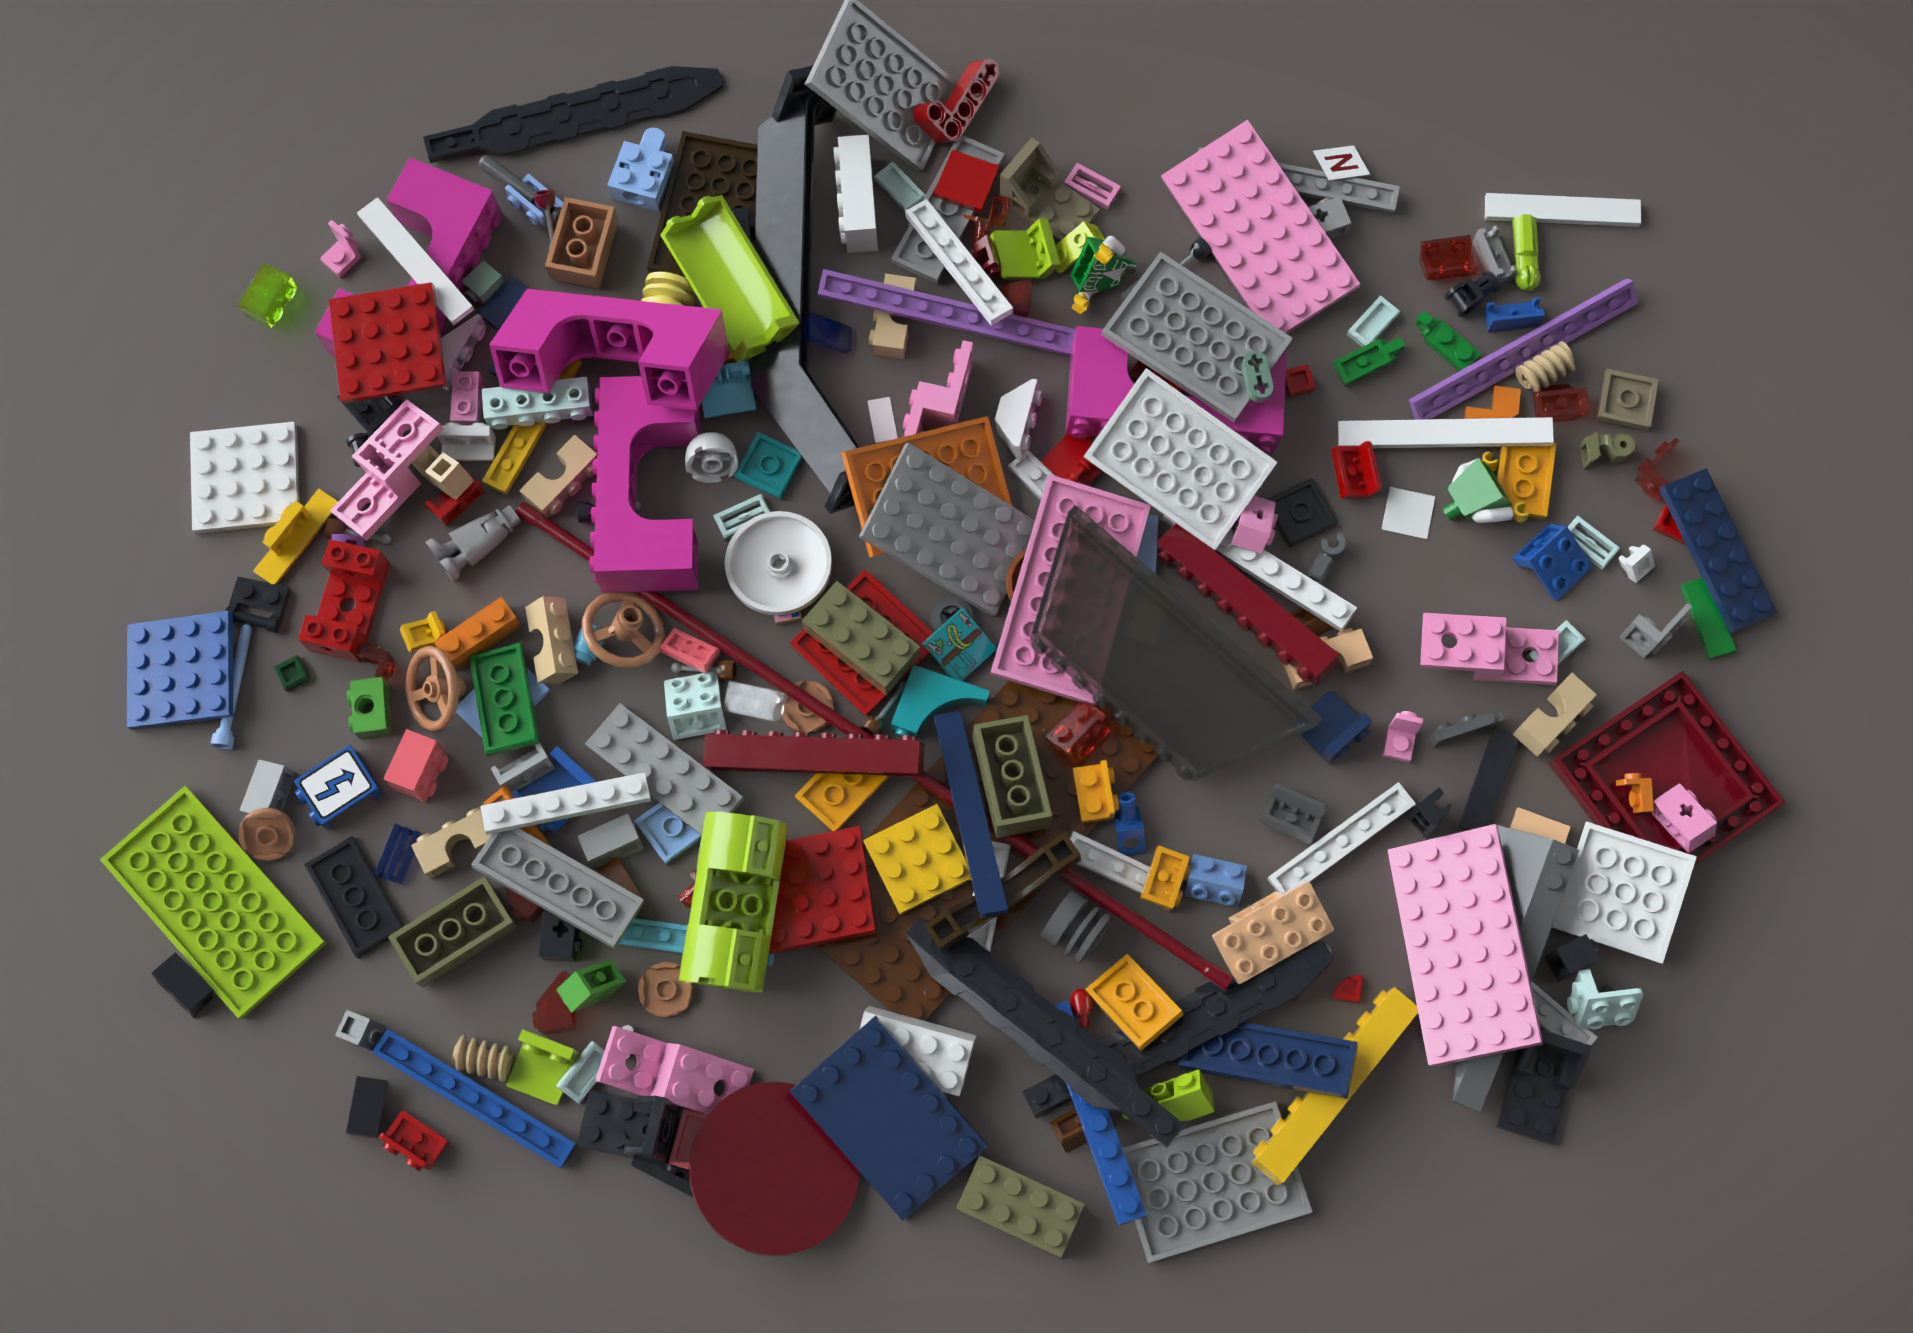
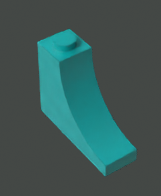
M913 665L891 723L892 731L900 738L903 735L916 736L918 739L922 729L935 715L959 705L985 707L990 699V691Z

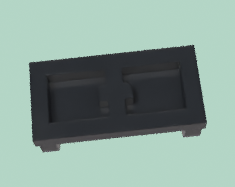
M1440 787L1420 802L1407 817L1425 838L1432 833L1451 809V804L1446 805L1442 810L1435 807V801L1439 800L1444 794Z
M176 952L151 973L155 981L192 1018H195L214 998L211 995L214 990Z
M356 1077L346 1134L370 1138L378 1137L388 1080Z

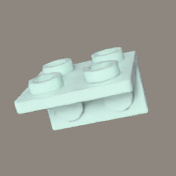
M716 672L701 673L664 681L667 718L673 740L714 733V730H727Z

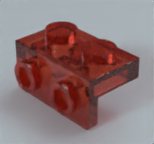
M1471 235L1421 242L1419 263L1426 281L1478 274V264L1472 252L1473 239Z
M1079 701L1045 738L1051 745L1066 754L1071 763L1077 766L1107 736L1112 726L1102 711L1088 702Z

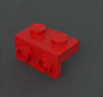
M1365 441L1359 446H1335L1331 449L1341 499H1368L1381 491V479L1378 474L1371 441Z
M404 1110L400 1112L386 1134L381 1133L379 1139L385 1142L382 1146L384 1149L395 1156L399 1152L408 1157L406 1163L419 1172L422 1168L431 1171L450 1143L449 1140Z

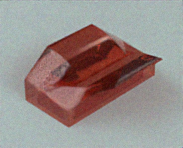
M1569 384L1549 385L1547 388L1540 386V392L1533 393L1536 418L1552 417L1553 422H1564L1586 417L1591 412L1586 387L1573 388Z

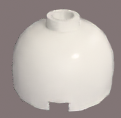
M708 432L696 436L686 448V471L692 474L694 480L703 483L722 481L720 477L727 474L731 477L738 469V456L732 441L723 434Z

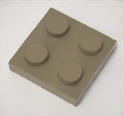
M1606 369L1596 420L1648 431L1651 428L1659 379Z

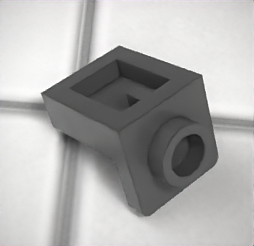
M346 1010L335 1036L373 1051L387 1027L362 1015Z

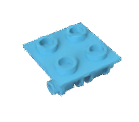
M748 361L722 365L702 401L704 418L756 410Z

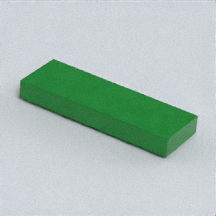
M1700 578L1681 584L1680 589L1686 604L1692 605L1689 612L1708 660L1734 653L1736 648L1731 635L1703 579Z

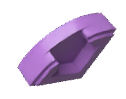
M332 534V540L365 547V540L361 537L349 534Z

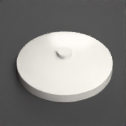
M768 512L750 519L733 535L725 555V571L732 591L746 606L763 614L787 615L805 609L820 597L830 580L832 555L825 535L812 521L791 512Z

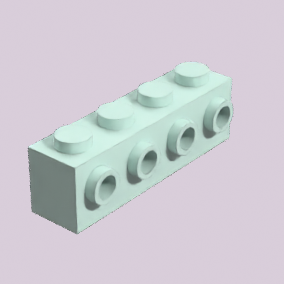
M587 377L557 380L549 393L502 387L482 389L484 419L487 425L493 429H505L510 425L531 426L535 422L544 421L546 423H557L561 419L569 418L572 420H583L587 416H593L591 386Z

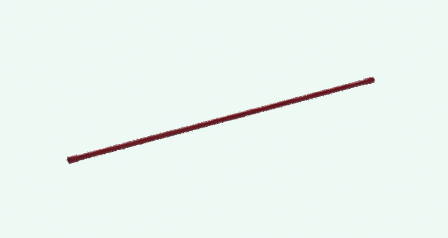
M525 501L517 507L515 512L517 516L532 526L538 527L588 562L590 556H594L593 548L546 518L543 513ZM657 591L634 592L844 734H861L863 739H874L872 735ZM924 770L923 777H910L954 807L948 786ZM985 812L989 831L995 834L991 816ZM1019 834L999 837L1027 857H1031L1040 849ZM1068 869L1057 876L1199 971L1206 979L1224 991L1233 980L1234 976L1216 964L1207 961L1072 869Z

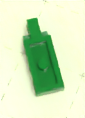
M1425 311L1417 317L1415 325L1423 331L1421 335L1425 339L1424 342L1458 372L1472 365L1481 357L1482 354L1438 317L1434 320Z
M1401 337L1388 343L1385 339L1381 341L1378 339L1335 360L1332 365L1346 387L1390 365L1396 360L1395 355L1403 351L1405 344Z

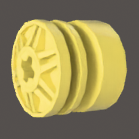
M653 272L646 277V286L642 292L645 298L641 301L696 307V299L698 297L687 278L667 272Z

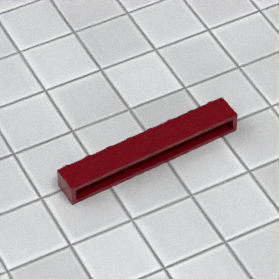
M1175 524L1156 542L1157 556L1165 565L1169 566L1171 564L1184 581L1188 582L1190 580L1197 586V591L1203 597H1210L1214 600L1217 608L1223 614L1233 616L1242 630L1246 632L1251 631L1257 636L1256 640L1266 649L1270 647L1276 652L1277 658L1284 665L1288 666L1290 664L1297 670L1298 676L1303 681L1311 682L1317 687L1339 664V653L1217 552L1181 526Z
M714 730V734H705L703 766L709 770L923 777L925 744L917 740L916 736L903 735L901 740H890L889 735H874V739H863L861 734H847V738H837V734L820 733V737H810V733L794 732V736H783V732L768 731L767 736L757 735L756 731L747 730L741 731V735H731V731Z

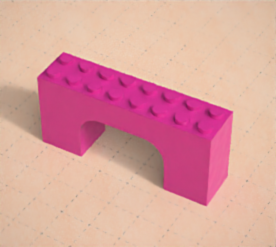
M409 157L386 201L401 225L432 237V241L426 251L427 255L460 292H464L466 289L462 280L479 265L483 249L489 246L494 228H497L502 221V211L492 190ZM412 278L408 286L418 284ZM338 288L334 298L352 296L354 294ZM328 307L315 334L326 351L335 356L330 308ZM437 307L440 335H442L447 318Z
M526 289L489 344L499 384L502 388L549 393L565 367L576 360L596 357L632 361L639 364L647 405L696 411L730 353L721 309Z
M1077 326L1071 346L1065 434L1078 439H1083L1087 436L1098 437L1134 386L1127 371L1128 353L1101 336L1102 328ZM1287 349L1270 371L1273 381V391L1270 398L1262 403H1257L1250 399L1234 423L1192 396L1186 397L1265 454H1273L1283 436ZM1260 385L1257 390L1264 394L1266 388H1262Z
M641 376L600 377V387L595 389L596 403H599V411H595L594 414L595 427H598V435H594V450L598 451L597 459H593V473L597 475V483H592L593 499H596V507L591 508L592 523H595V532L590 534L591 548H594V556H590L589 560L590 572L594 573V582L599 584L602 593L698 590L699 540L693 519L649 520L642 518L636 514L637 468L640 460L646 453L659 447L688 446L693 438L701 434V405L697 411L647 405Z

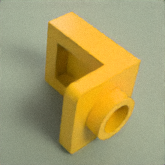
M436 611L429 613L427 619L401 625L400 632L409 653L429 645L436 646L434 642L445 635L446 629L443 620L438 618Z

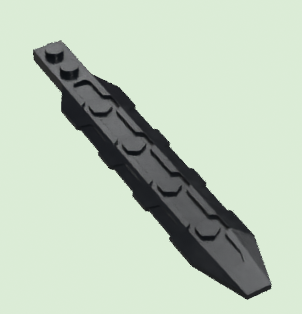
M670 66L618 82L613 80L600 83L596 87L569 94L564 92L551 95L547 99L520 106L515 104L494 109L472 125L423 136L430 163L479 151L507 155L527 150L530 146L546 142L564 141L576 138L579 134L603 128L612 129L625 126L628 122L652 116L661 117L685 111L723 88L718 69Z
M918 918L905 933L935 981L954 996L958 995L982 1014L986 1022L996 1030L1003 1031L1027 1051V1055L1037 1063L1048 1067L1071 1086L1072 1091L1093 1108L1123 1113L1165 1148H1168L1183 1130L1185 1124L1139 1088L1130 1063L1108 1045L1104 1046L1078 1025V1021L1064 1010H1058L1038 994L1034 987L1019 975H1014L990 956L991 953L972 937H965L941 953L924 924L929 922L928 920Z
M1324 941L1314 942L1241 984L1236 983L1233 978L1225 991L1209 981L1196 988L1195 992L1174 1002L1182 1010L1183 1016L1142 1051L1121 1030L1116 1033L1112 1031L1097 1040L1104 1046L1108 1045L1130 1063L1137 1081L1139 1076L1168 1061L1173 1062L1187 1055L1189 1050L1218 1035L1222 1037L1239 1028V1025L1267 1010L1272 1011L1299 997L1332 963L1334 958ZM1056 1074L1022 1091L1036 1119L1072 1101L1066 1082Z

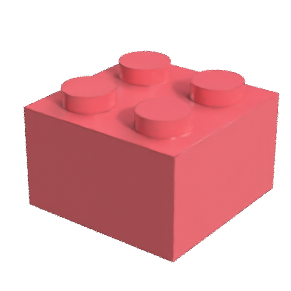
M406 729L384 780L395 791L426 803L428 797H432L437 788L436 779L439 773L443 772L448 764V753L436 740Z

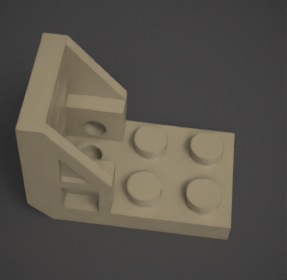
M1031 137L1000 174V199L1008 209L1031 225L1039 218H1048L1053 232V239L1058 243L1082 222L1091 224L1099 215L1100 208L1059 181L1060 171L1040 142Z

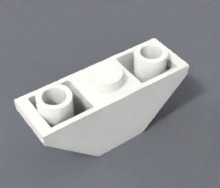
M1031 379L1002 396L995 417L997 433L1016 459L1022 460L1024 450H1029L1031 442L1030 428L1035 427L1037 419L1035 409L1042 402L1043 392L1039 390L1037 379Z

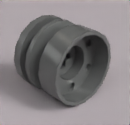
M1073 889L1054 912L1043 929L1040 938L1053 947H1057L1064 939L1067 940L1069 943L1064 954L1068 957L1077 947L1079 951L1073 961L1080 964L1098 947L1107 933L1112 916L1106 912L1099 922L1095 920L1101 908L1096 906L1089 914L1085 913L1084 910L1088 899Z

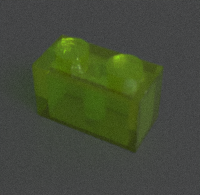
M263 263L237 306L244 316L272 328L274 323L281 318L283 308L288 300L294 297L297 285L289 274Z

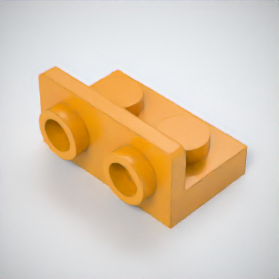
M1106 760L1101 761L1098 765L1073 768L1081 823L1114 819L1115 810H1119L1117 794H1112L1110 784L1115 783L1113 768L1107 767Z
M1157 846L1140 899L1164 907L1163 910L1167 912L1172 910L1174 906L1178 907L1183 895V891L1179 890L1182 880H1187L1191 866L1188 865L1190 857L1165 847Z

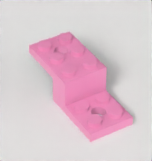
M963 340L961 349L956 348L953 358L954 370L953 373H949L946 387L919 381L917 390H912L909 405H911L910 414L906 413L903 422V429H905L904 437L921 433L924 427L937 429L958 423L973 367V342Z
M406 399L352 455L366 474L330 512L367 541L421 485L420 481L408 469V466L444 428L440 423ZM411 430L409 435L402 437L405 431ZM371 503L367 510L362 511L364 505Z
M1423 613L1420 668L1474 671L1473 680L1556 685L1559 630L1506 627L1505 617ZM1445 636H1453L1457 640V645L1453 648H1447L1443 646L1441 640ZM1526 650L1535 651L1538 659L1534 662H1527L1523 659L1522 653Z
M613 1026L595 1081L640 1096L656 1095L666 1097L679 1107L709 1114L725 1097L749 1086L754 1069L681 1044L665 1043ZM630 1054L635 1055L637 1058V1065L632 1070H629L625 1064L626 1058ZM721 1080L724 1083L725 1089L720 1096H717L714 1093V1085L717 1081Z

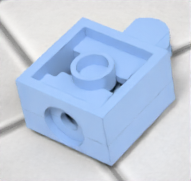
M658 128L647 129L643 134L640 145L624 141L607 184L613 200L660 213L674 165L673 155L664 152L667 141L662 130Z

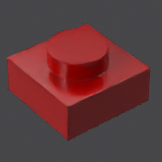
M1308 364L1286 369L1285 385L1289 398L1315 391L1316 386Z

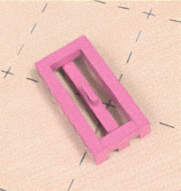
M1076 163L1064 182L1067 187L1106 210L1110 208L1111 203L1114 202L1116 195L1121 190L1120 185L1079 163ZM1078 173V174H1080V175H1082V176H1084V177L1090 179L1091 181H1093V182H1095V183H1097V184H1099V185L1105 187L1106 189H1108V190H1110V191H1112V192L1109 193V192H1107V191H1105V190H1103V189L1097 187L1096 184H1094V183H1092V182H1090V181H1086V180L1080 178V177L1077 176L1076 174Z

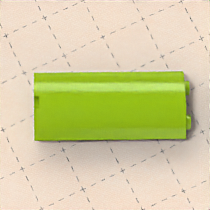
M706 196L698 201V206L691 215L684 217L675 216L668 220L667 226L661 233V237L703 307L722 310L729 350L738 363L766 351L765 346L773 341L777 343L797 327L799 321L723 196Z

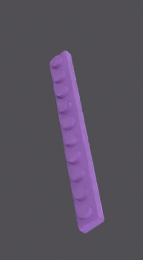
M823 269L817 297L1069 357L1071 356V346L1076 331L1073 328L1014 314L991 326L975 305Z
M1628 278L1412 397L1409 399V404L1414 419L1430 420L1513 374L1517 366L1532 360L1534 356L1549 350L1550 347L1558 345L1561 341L1566 344L1638 304L1633 281Z

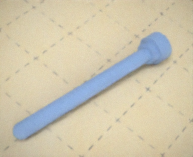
M244 624L241 627L233 664L234 712L252 633V627L249 624ZM233 717L221 719L220 729H216V733L212 734L211 746L226 750L233 748L235 739L231 731Z

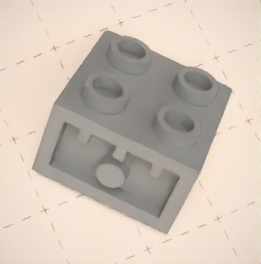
M1687 603L1661 632L1651 619L1639 614L1619 638L1643 658L1650 652L1655 655L1688 620L1690 615L1686 612L1692 605Z

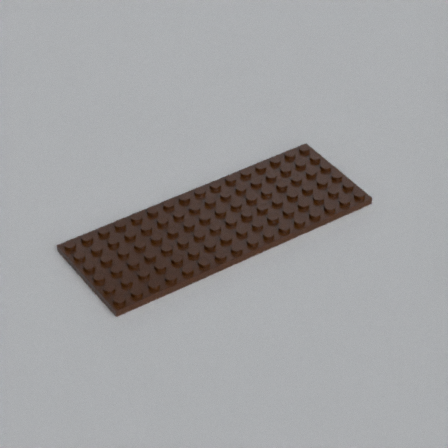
M1116 634L1094 706L1008 680L965 728L984 811L990 814L972 738L975 724L1028 715L1050 804L1052 820L1048 829L1021 833L1019 835L1041 848L1064 832H1066L1069 838L1073 831L1088 837L1101 822L1081 823L1073 768L1098 765L1101 761L1106 760L1107 767H1112L1115 783L1110 784L1112 794H1117L1118 797L1119 794L1127 792L1196 714L1202 704ZM941 755L927 773L949 787ZM916 783L867 837L869 838L937 804L966 860L954 807L919 783ZM990 832L991 841L1008 844L1001 838H996L995 834ZM864 845L877 933L815 946L890 1012L927 1021L951 993L930 976L905 933L918 918L930 921L947 909L972 897L974 892L972 882L970 880L899 915ZM1011 846L1005 875L1029 857ZM1044 886L1009 908L1008 913L997 916L992 946Z

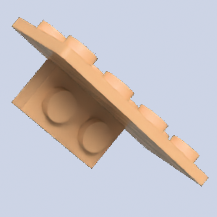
M1304 882L1285 894L1276 891L1228 918L1231 924L1214 933L1212 937L1236 983L1241 984L1333 932L1334 928L1311 883Z

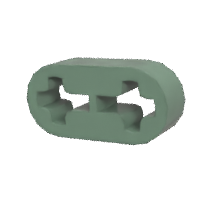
M1248 352L1242 362V372L1247 393L1253 401L1262 403L1270 398L1273 391V381L1268 361L1262 352ZM1251 360H1254L1257 364L1260 363L1257 373H1255L1254 366L1249 365ZM1257 380L1260 381L1262 388H1266L1264 394H1261L1259 390H1255L1258 384Z

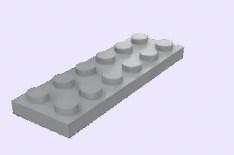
M964 135L954 142L923 201L927 199L960 241L976 211L934 197L935 188L951 150L1001 166L1005 158V153ZM910 223L891 258V263L938 284L946 268Z
M621 703L585 743L587 748L624 776L645 772L649 795L701 836L705 812L734 813L744 801L742 795Z
M519 828L493 833L471 864L475 870L613 949L616 948L644 904V899Z

